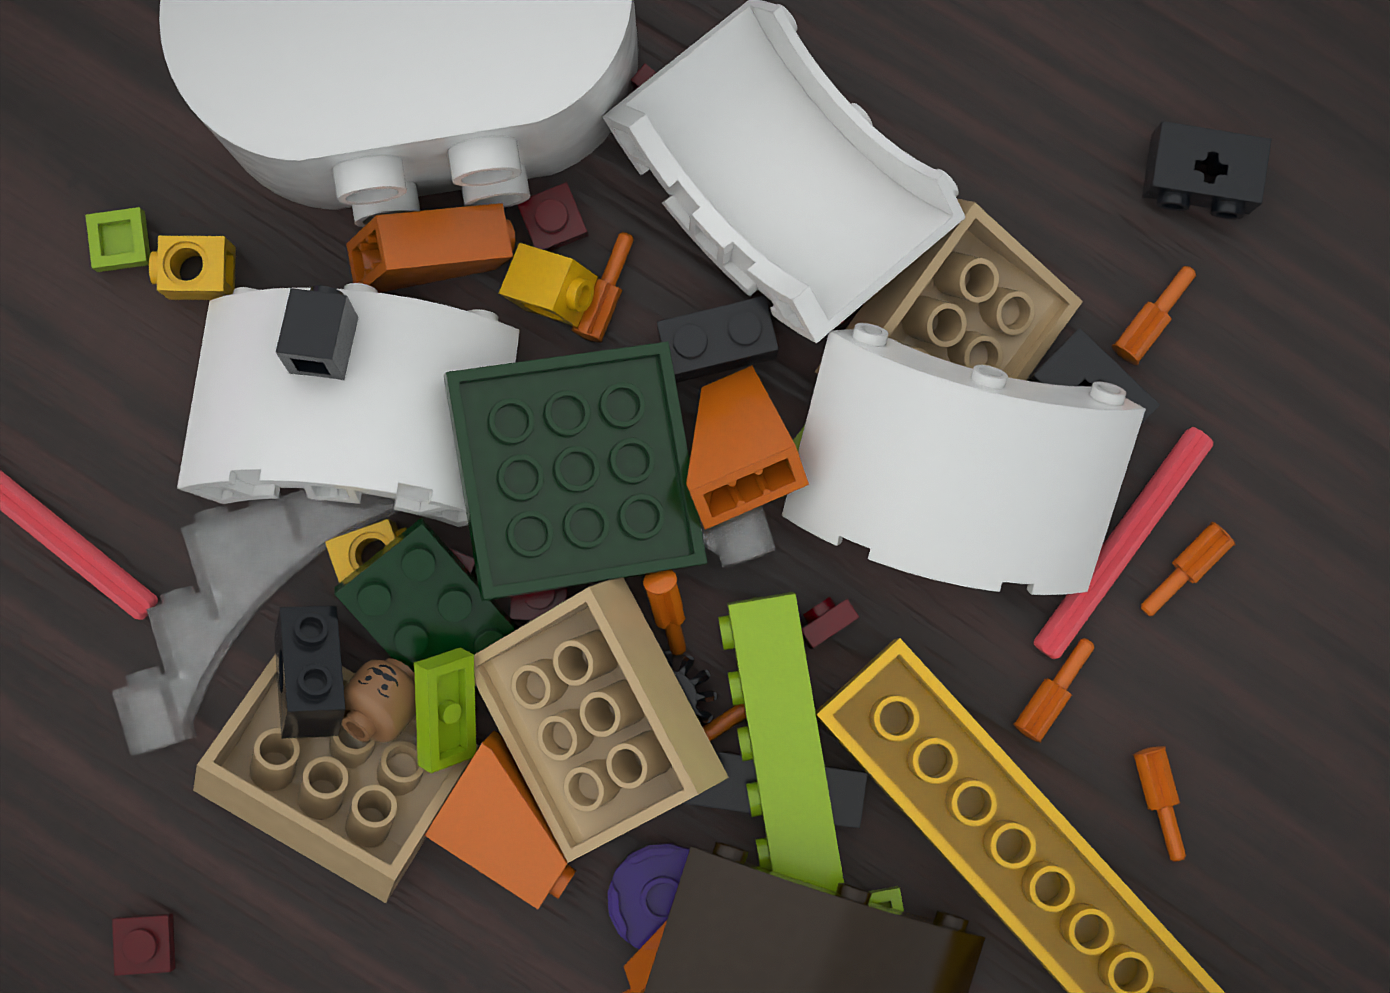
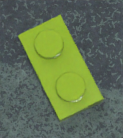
M457 648L415 662L418 766L429 773H434L472 759L476 753L474 654L462 648Z

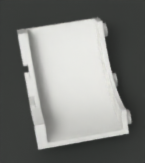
M748 0L602 117L639 174L642 175L650 169L669 194V197L662 204L702 251L747 295L751 296L759 290L774 304L770 308L774 317L800 335L818 343L966 217L956 198L959 191L953 179L943 170L933 169L901 150L873 127L868 114L859 105L848 102L825 75L796 33V21L784 6L763 0Z
M346 284L344 289L337 290L348 296L358 315V322L345 379L339 380L289 374L276 354L290 288L257 290L239 287L233 290V294L209 301L177 489L222 504L256 499H278L280 488H304L306 496L310 499L356 504L360 503L361 493L395 499L394 510L424 516L457 527L468 525L444 374L449 371L515 363L519 329L499 322L498 315L490 311L479 309L465 311L420 299L378 293L374 287L366 284ZM294 288V289L310 290L311 288Z
M857 323L854 329L832 330L828 334L798 450L809 485L787 494L782 516L802 529L836 546L845 538L870 548L869 560L937 581L1000 592L1002 582L1028 584L1027 590L1031 595H1063L1088 592L1146 409L1125 398L1126 391L1111 383L1094 382L1091 387L1052 385L1009 378L1004 371L992 366L976 365L972 369L923 353L888 338L887 330L873 324Z

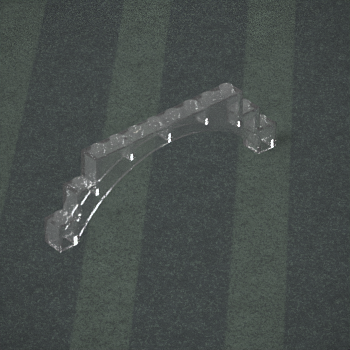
M302 488V490L283 496L279 492L278 499L248 500L249 507L230 513L227 506H219L195 514L196 523L182 527L181 530L200 592L195 594L193 586L175 589L160 595L161 605L146 609L166 674L161 675L159 666L141 670L126 676L128 686L112 691L131 756L149 753L196 738L197 734L193 722L209 684L232 644L258 610L294 574L327 550L325 541L402 512L394 510L395 499L361 493L359 504L315 500L308 498L305 489ZM762 505L706 530L700 520L704 546L718 555L722 569L757 559L776 551Z

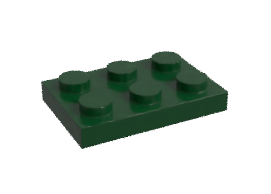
M422 517L334 587V595L393 659L407 665L413 672L415 662L457 648H462L475 655L519 629L494 599L481 601L478 581Z

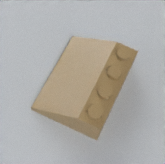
M957 199L966 218L867 300L846 329H854L857 323L873 324L887 330L888 338L931 356L972 369L976 365L992 366L1004 371L1009 378L1026 381L1083 301L978 204L972 201ZM820 365L815 370V373L817 375L819 373Z
M624 578L609 579L589 586L474 655L475 685L567 863L729 778Z
M274 655L197 764L193 791L387 903L425 841V833L472 759L434 773H429L419 767L417 759L416 715L396 739L386 743L376 742L372 739L368 742L359 741L351 736L342 724L338 736L281 739L276 655ZM342 666L343 686L347 684L355 673Z

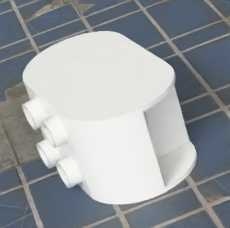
M160 0L159 24L164 57L178 91L192 111L240 165L264 187L292 202L309 207L333 210L352 207L354 223L359 227H364L376 215L420 211L419 196L462 190L464 206L503 203L505 208L527 201L530 198L528 179L561 172L580 162L605 141L611 130L602 116L632 93L631 79L638 69L639 49L634 0Z

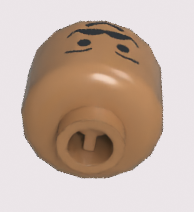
M391 658L385 661L373 659L363 664L344 686L345 713L342 725L345 730L355 739L362 742H368L372 739L376 742L386 743L396 739L416 715L414 672L404 663Z

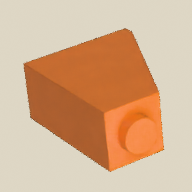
M503 203L376 215L346 243L353 283L372 286L378 293L496 270L513 257L512 251L515 247L514 227L511 221L505 217Z
M753 365L701 388L686 485L705 530L809 485L796 445Z
M493 731L481 743L424 836L531 906L539 909L548 894L559 899L577 870L568 865L502 735Z

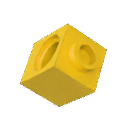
M158 236V251H152L149 258L150 281L152 284H157V291L169 300H212L233 294L235 289L236 246L225 236ZM192 256L202 257L203 267L200 274L192 280H181L180 267L182 263Z
M519 243L498 294L525 311L578 327L584 311L588 309L593 300L594 286L598 276L572 258Z
M386 519L325 541L339 583L363 565L361 556L366 545L373 541H382L385 545H388L407 528L398 530L396 522Z

